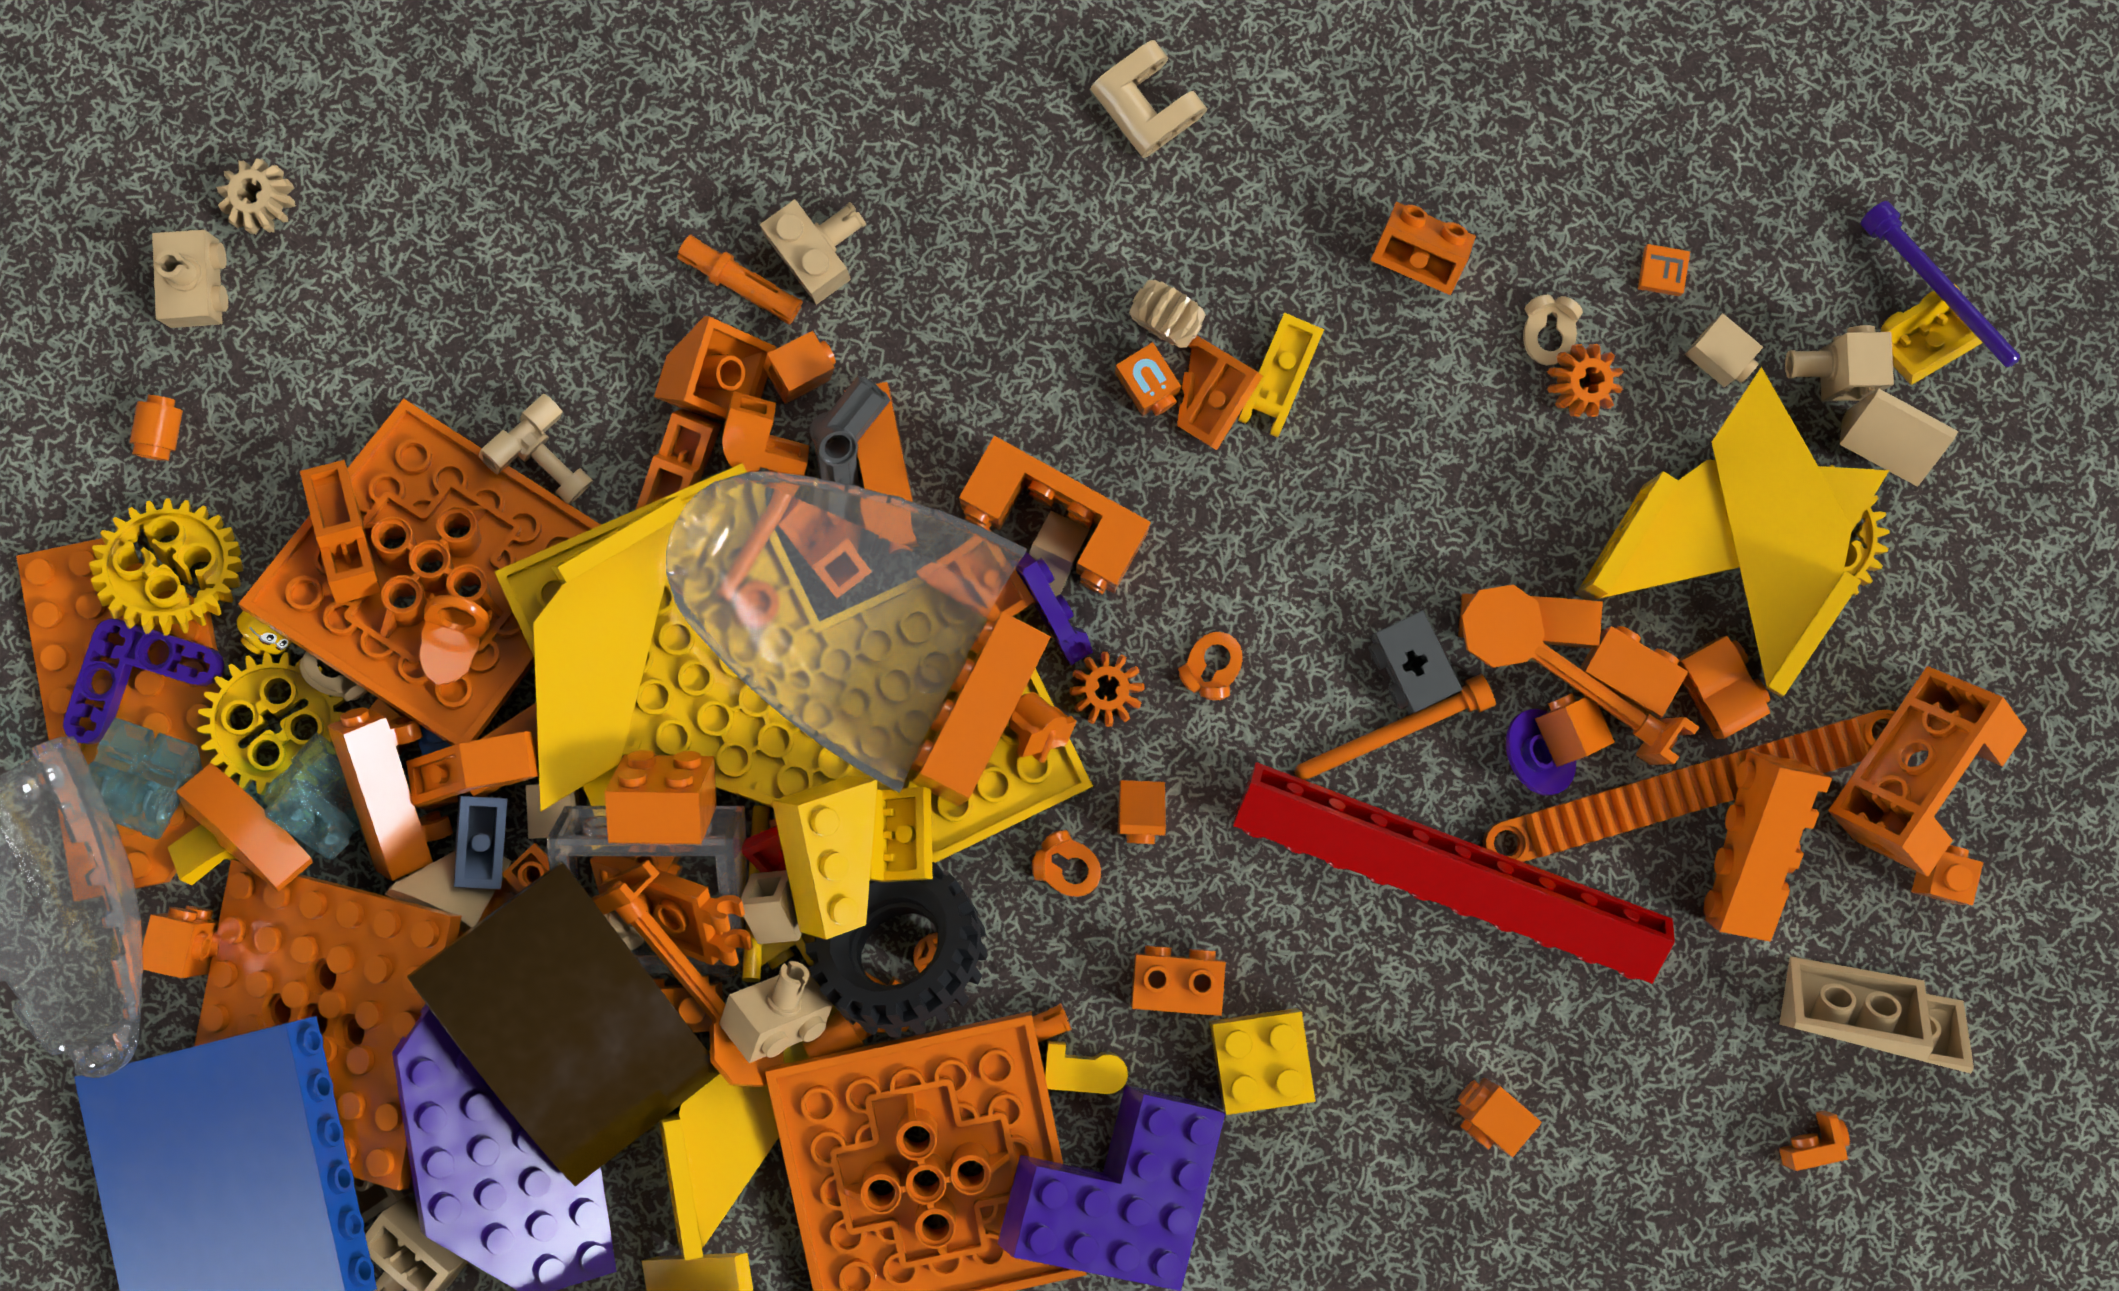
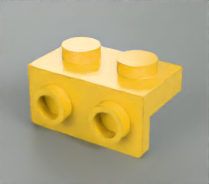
M1935 291L1927 294L1919 304L1904 313L1897 312L1891 315L1881 327V332H1891L1893 367L1910 385L1982 344L1981 340Z
M926 787L877 789L870 880L894 882L933 879L931 789Z

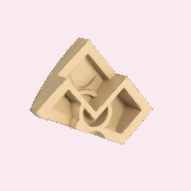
M455 851L394 883L389 887L386 894L395 899L461 915L459 931L464 934L477 924L496 889L454 887ZM503 857L502 873L512 862Z

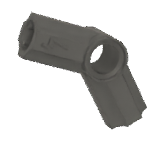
M857 376L829 412L819 414L810 425L809 433L815 446L821 497L825 504H834L836 506L853 504V501L861 496L856 454L858 452L857 442L890 402L888 395L866 377ZM841 435L836 441L826 443L831 437Z

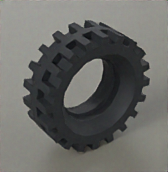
M932 862L933 879L894 882L870 880L865 926L827 940L815 937V942L805 943L806 954L814 963L813 966L809 967V971L821 987V992L852 1025L855 1022L859 1023L867 1033L876 1035L878 1028H881L890 1037H901L902 1027L908 1026L912 1028L916 1035L927 1032L924 1021L936 1016L941 1024L949 1020L950 1017L945 1009L954 1001L963 1007L969 1000V997L963 991L968 982L978 985L982 978V974L976 965L978 960L987 959V949L981 942V937L986 936L985 927L977 916L978 911L957 880L950 873L946 876L939 865ZM905 914L921 915L931 921L938 933V946L932 961L919 975L902 984L887 986L875 983L866 976L861 965V953L868 937L880 924L895 916Z

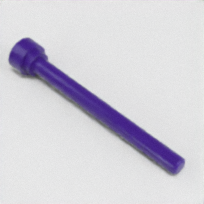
M1883 201L1874 206L1860 223L1872 238L1878 237L1881 241L1887 240L2005 367L2015 365L2020 359V354L1901 229L1900 213L1889 201Z

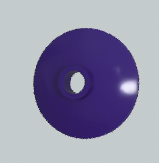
M1529 709L1516 715L1510 722L1506 734L1508 760L1517 778L1528 789L1540 795H1555L1567 789L1571 784L1576 772V760L1556 767L1535 721V718L1548 712L1540 709Z

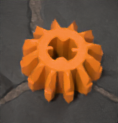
M1574 344L1571 346L1570 354L1560 352L1556 356L1562 368H1549L1547 371L1548 375L1557 378V384H1551L1547 390L1549 393H1561L1555 403L1557 408L1561 409L1569 406L1570 416L1580 417L1583 412L1588 417H1596L1599 414L1600 407L1610 409L1614 406L1609 393H1621L1623 388L1619 384L1613 383V377H1619L1624 371L1621 368H1610L1615 358L1612 352L1601 355V348L1598 344H1590L1587 349L1582 344ZM1589 374L1590 382L1581 387L1579 379Z
M1102 652L1100 658L1102 667L1097 668L1091 657L1084 659L1085 666L1091 672L1090 675L1080 670H1074L1072 676L1086 684L1085 686L1071 687L1069 693L1071 696L1085 695L1086 699L1078 702L1074 709L1079 713L1091 705L1093 710L1087 720L1089 723H1095L1100 711L1105 712V726L1112 727V712L1116 710L1120 719L1123 722H1127L1130 716L1122 705L1125 703L1134 709H1139L1142 703L1138 699L1129 696V692L1139 693L1144 691L1145 687L1143 683L1129 684L1128 680L1135 677L1139 673V669L1135 666L1123 673L1121 669L1126 662L1124 655H1120L1117 658L1115 667L1109 666V653ZM1107 678V683H1109L1110 679H1113L1118 684L1114 691L1116 696L1114 700L1107 701V696H1104V699L1101 700L1096 696V692L1100 687L1098 680Z

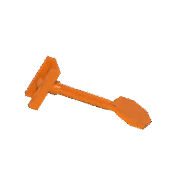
M1514 584L1478 590L1460 616L1466 650L1491 668L1528 662L1530 658L1535 660L1632 728L1633 734L1644 741L1635 755L1649 765L1675 764L1679 756L1672 752L1671 749L1677 742V736L1693 735L1699 729L1698 725L1686 717L1658 719L1649 712L1646 714L1642 713L1545 645L1543 642L1545 633L1539 602Z
M646 860L603 881L598 886L603 893L591 898L603 915L615 910L627 925L631 924L711 1018L712 1024L709 1026L710 1062L729 1085L765 1086L767 1084L766 1068L784 1064V1051L775 1057L769 1058L766 1056L748 1063L719 1025L726 1004L649 914L647 904L639 896L660 874L649 860Z

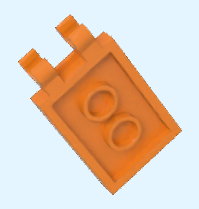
M603 849L598 851L590 859L599 895L603 892L598 886L603 881L640 863ZM657 869L660 874L639 894L641 899L647 904L649 914L684 955L710 965H714L720 959L726 965L736 966L739 961L735 948H743L749 951L753 948L749 932L744 929L730 930L728 914H734L739 917L745 915L741 898L735 895L711 898L708 887Z

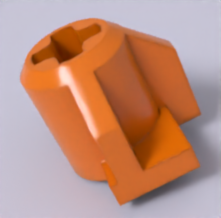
M1035 692L1022 695L1009 719V727L1017 733L1019 740L1016 753L1022 758L1032 755L1039 762L1044 763L1050 749L1067 745L1077 721L1072 716L1068 717L1059 708L1048 704Z

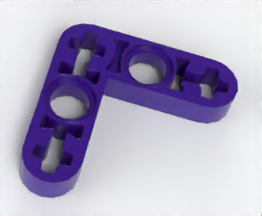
M104 620L97 625L93 632L64 716V731L69 739L76 743L96 744L107 738L112 729L133 666L189 684L208 686L216 682L214 679L216 676L221 677L223 674V657L217 650L170 634L164 636L163 632L152 630L149 634H145L141 625L136 624L129 629L124 620ZM119 632V635L125 638V643L123 646L116 645L114 647V644L108 641V636L110 633L115 634ZM163 640L169 647V656L162 664L155 665L149 660L148 649L155 641ZM101 655L120 660L118 666L113 663L99 661ZM182 656L193 659H202L204 656V662L210 664L208 672H199L197 676L198 670L196 668L179 664ZM106 669L112 675V686L106 693L98 694L92 687V678L97 671ZM86 698L105 702L104 707H94V705L85 704ZM90 716V720L96 723V728L94 731L87 730L85 732V728L79 725L81 717L89 718Z

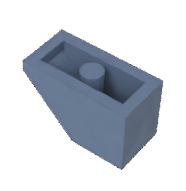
M459 797L455 841L454 887L501 889L507 799Z

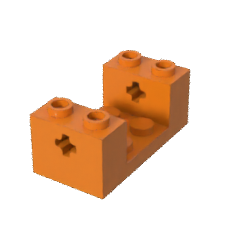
M994 435L959 496L962 510H964L963 513L966 515L965 520L982 530L991 526L1001 530L1026 485L1031 490L1029 496L1048 507H1052L1054 502L1064 506L1069 511L1067 517L1086 528H1090L1092 523L1098 525L1077 562L1076 573L1081 575L1080 584L1100 595H1103L1105 590L1115 593L1147 536L1151 522Z
M1927 666L1828 811L1856 842L1928 877L1953 841L1934 818L1948 795L1976 755L2003 767L2027 732V729L2004 697ZM1928 751V757L1924 763L1915 767L1908 766V760L1914 753Z

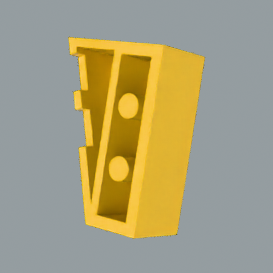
M850 775L772 800L801 933L827 940L866 925L877 779Z

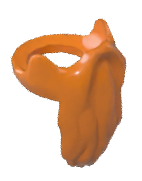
M430 594L424 608L425 626L421 632L419 652L422 671L427 679L437 686L441 684L448 685L450 682L458 681L469 671L472 659L479 649L480 637L484 635L490 626L491 610L486 612L472 600L460 596L439 595L435 597L434 594ZM446 607L459 608L470 613L475 619L470 617V615L467 613L459 612L454 609H441Z

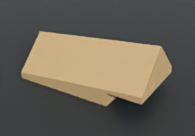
M1790 956L1780 1025L1972 1073L1974 1065L1963 1000L1926 994L1924 980Z

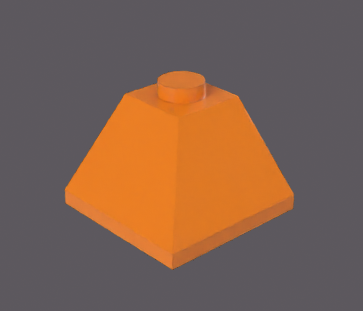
M704 316L666 356L654 397L684 410L726 421L733 391L761 399L768 377L763 368L766 355L777 347L710 316Z

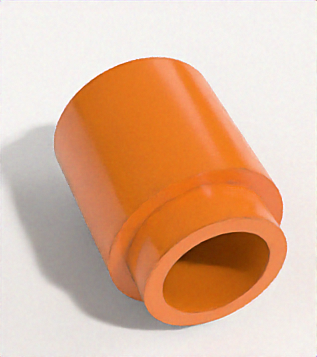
M148 395L147 402L137 401L129 442L134 444L133 455L169 461L170 452L176 451L183 410L174 407V399Z

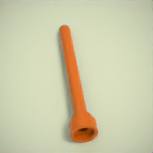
M1482 674L1465 681V686L1462 687L1463 690L1459 691L1458 694L1298 764L1295 768V775L1300 779L1308 780L1465 709L1469 712L1477 710L1479 713L1496 706L1492 690Z

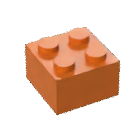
M639 750L623 755L605 790L608 843L702 844L717 807L714 756H701L700 753L695 751H682L675 755H655L654 752L648 750Z

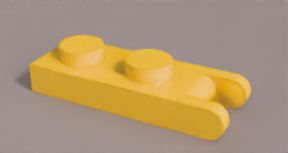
M1287 313L1283 314L1259 370L1263 377L1244 406L1238 419L1239 422L1246 424L1252 415V409L1276 418L1272 424L1270 435L1279 437L1324 329Z

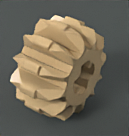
M256 158L251 167L247 162L238 160L239 172L237 174L231 171H224V176L230 182L228 185L216 188L218 193L225 197L218 206L224 214H229V223L236 228L244 226L245 230L250 234H257L261 226L267 232L274 233L275 225L273 219L275 218L283 223L289 222L288 216L282 212L283 207L291 208L296 206L295 200L288 196L294 189V186L288 179H283L284 171L277 165L268 167V164L263 159ZM257 190H261V191H259L258 193H256V198H255V193H254V192L257 191Z
M1148 280L1143 288L1139 289L1133 299L1129 312L1132 319L1138 325L1161 340L1163 339L1179 348L1187 347L1192 339L1196 338L1206 316L1203 308L1198 306L1197 302L1177 291L1174 287L1172 288L1164 282L1157 280Z

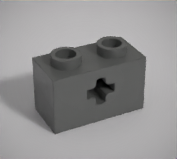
M1424 610L1370 636L1374 643L1368 647L1370 655L1379 670L1386 668L1393 684L1388 686V690L1399 710L1406 708L1408 715L1463 690ZM1405 653H1408L1411 659L1418 657L1421 660L1422 665L1416 669L1418 677L1413 671H1404L1402 664L1408 661Z

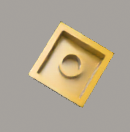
M1294 1008L1209 1021L1222 1110L1226 1115L1315 1102L1302 1011Z

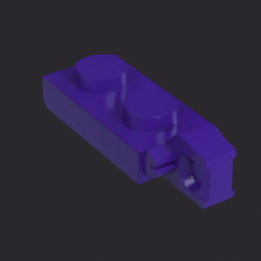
M1025 550L1012 556L1010 561L1034 598V606L1047 630L1052 634L1065 660L1070 665H1073L1075 662L1093 653L1087 633L1081 628L1071 626L1068 621L1074 617V614L1067 601L1061 594L1055 596L1049 583L1055 579L1042 558L1035 560Z

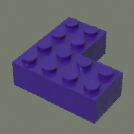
M1125 1085L1103 1172L1020 1155L997 1244L1013 1258L1181 1291L1225 1112L1207 1103Z

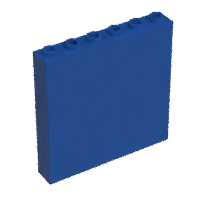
M317 1016L74 1077L120 1291L377 1290L374 1266L366 1241L364 1221L360 1214L354 1187V1176L350 1169L343 1137V1127L338 1115L333 1082L327 1066L323 1048V1037L319 1030Z

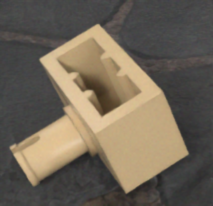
M794 199L760 224L767 240L816 305L851 280L846 266L835 253L837 251L836 245L861 227L866 226L864 219L859 212L855 211L856 208L851 202L819 225L817 222L813 224L796 199Z
M205 229L152 233L156 320L170 328L223 324L222 312L228 309V294L226 288L221 285L220 269L226 267L227 261L223 244L219 243V239Z
M1871 325L1854 326L1848 328L1847 333L1834 337L1833 342L1819 351L1789 350L1785 359L1786 375L1788 378L1820 377L1822 401H1861L1877 389L1885 390L1894 385L1891 332H1875V326Z
M790 961L788 966L786 964L782 965L779 971L780 975L729 994L719 1025L748 1063L766 1056L769 1058L775 1057L787 1047L801 1041H813L824 1032L833 1004L821 992L820 986L803 964Z
M409 1196L383 1211L365 1234L370 1258L384 1270L376 1282L377 1290L374 1291H403L404 1289L407 1291H444L453 1283L468 1263L465 1259L421 1233L417 1204Z

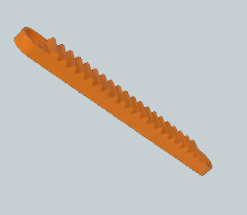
M1886 709L1868 712L1497 822L1485 832L1483 847L1497 852L1494 847L1495 837L1502 831H1510L1517 838L1518 846L1516 851L1508 857L1525 862L1736 799L1738 791L1736 785L1737 770L1741 762L1745 761L1747 751L1797 760L1822 773L1862 762L1876 740L1872 735L1874 723L1879 719L1889 722L1895 711Z

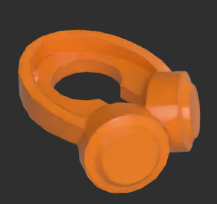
M1224 632L1206 634L1195 643L1187 663L1178 668L1181 681L1188 690H1191L1193 693L1199 692L1201 697L1208 700H1223L1229 697L1230 685L1237 677L1242 665L1241 646L1230 634ZM1213 645L1225 647L1230 654L1229 664L1222 670H1216L1211 681L1204 682L1201 675L1207 666L1204 659L1206 650Z
M1067 830L1056 831L1045 838L1041 844L1042 849L1036 851L1032 860L1034 879L1046 881L1052 888L1068 896L1079 897L1092 892L1098 886L1101 878V867L1095 854L1085 845L1073 841ZM1058 853L1068 860L1071 858L1083 860L1088 867L1087 878L1079 884L1067 882L1063 877L1062 869L1052 863V855Z

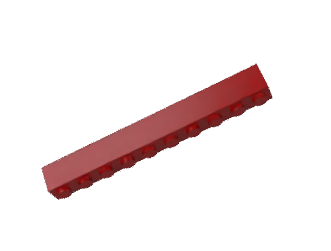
M1258 762L1253 767L1237 807L1233 826L1242 829L1243 832L1251 837L1266 838L1284 845L1285 848L1294 853H1306L1325 860L1327 864L1334 868L1348 869L1366 876L1376 884H1388L1402 889L1416 899L1422 901L1431 900L1449 907L1453 912L1461 916L1479 918L1491 923L1501 931L1516 932L1532 938L1541 946L1547 948L1556 947L1574 954L1586 963H1598L1614 969L1629 979H1640L1653 984L1675 943L1673 918Z

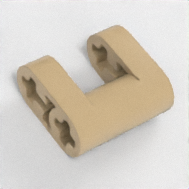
M1155 40L1145 43L1101 75L1090 88L1142 158L1150 156L1198 121L1207 111L1206 106L1194 91H1190L1157 114L1137 88L1139 84L1160 70L1169 59Z

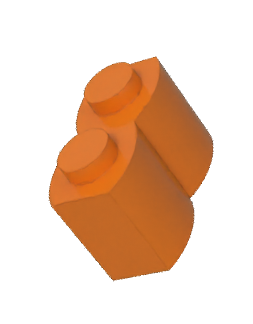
M1728 636L1718 637L1679 659L1678 666L1688 671L1683 684L1715 739H1725L1770 714L1767 705L1770 702L1769 693L1759 679L1753 680L1745 666L1749 662L1748 656L1738 641H1731Z

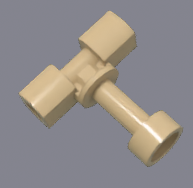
M542 394L522 412L519 419L521 422L509 433L502 430L479 453V458L497 475L518 456L524 462L532 457L561 485L557 489L556 494L569 505L593 483V480L581 468L573 473L544 445L549 439L545 432L560 419L563 413L559 406L546 394Z

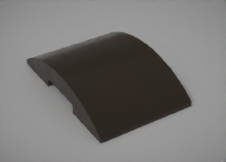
M563 861L559 862L407 976L433 1014L497 1097L540 1149L575 1187L720 1074L710 1062V1053Z

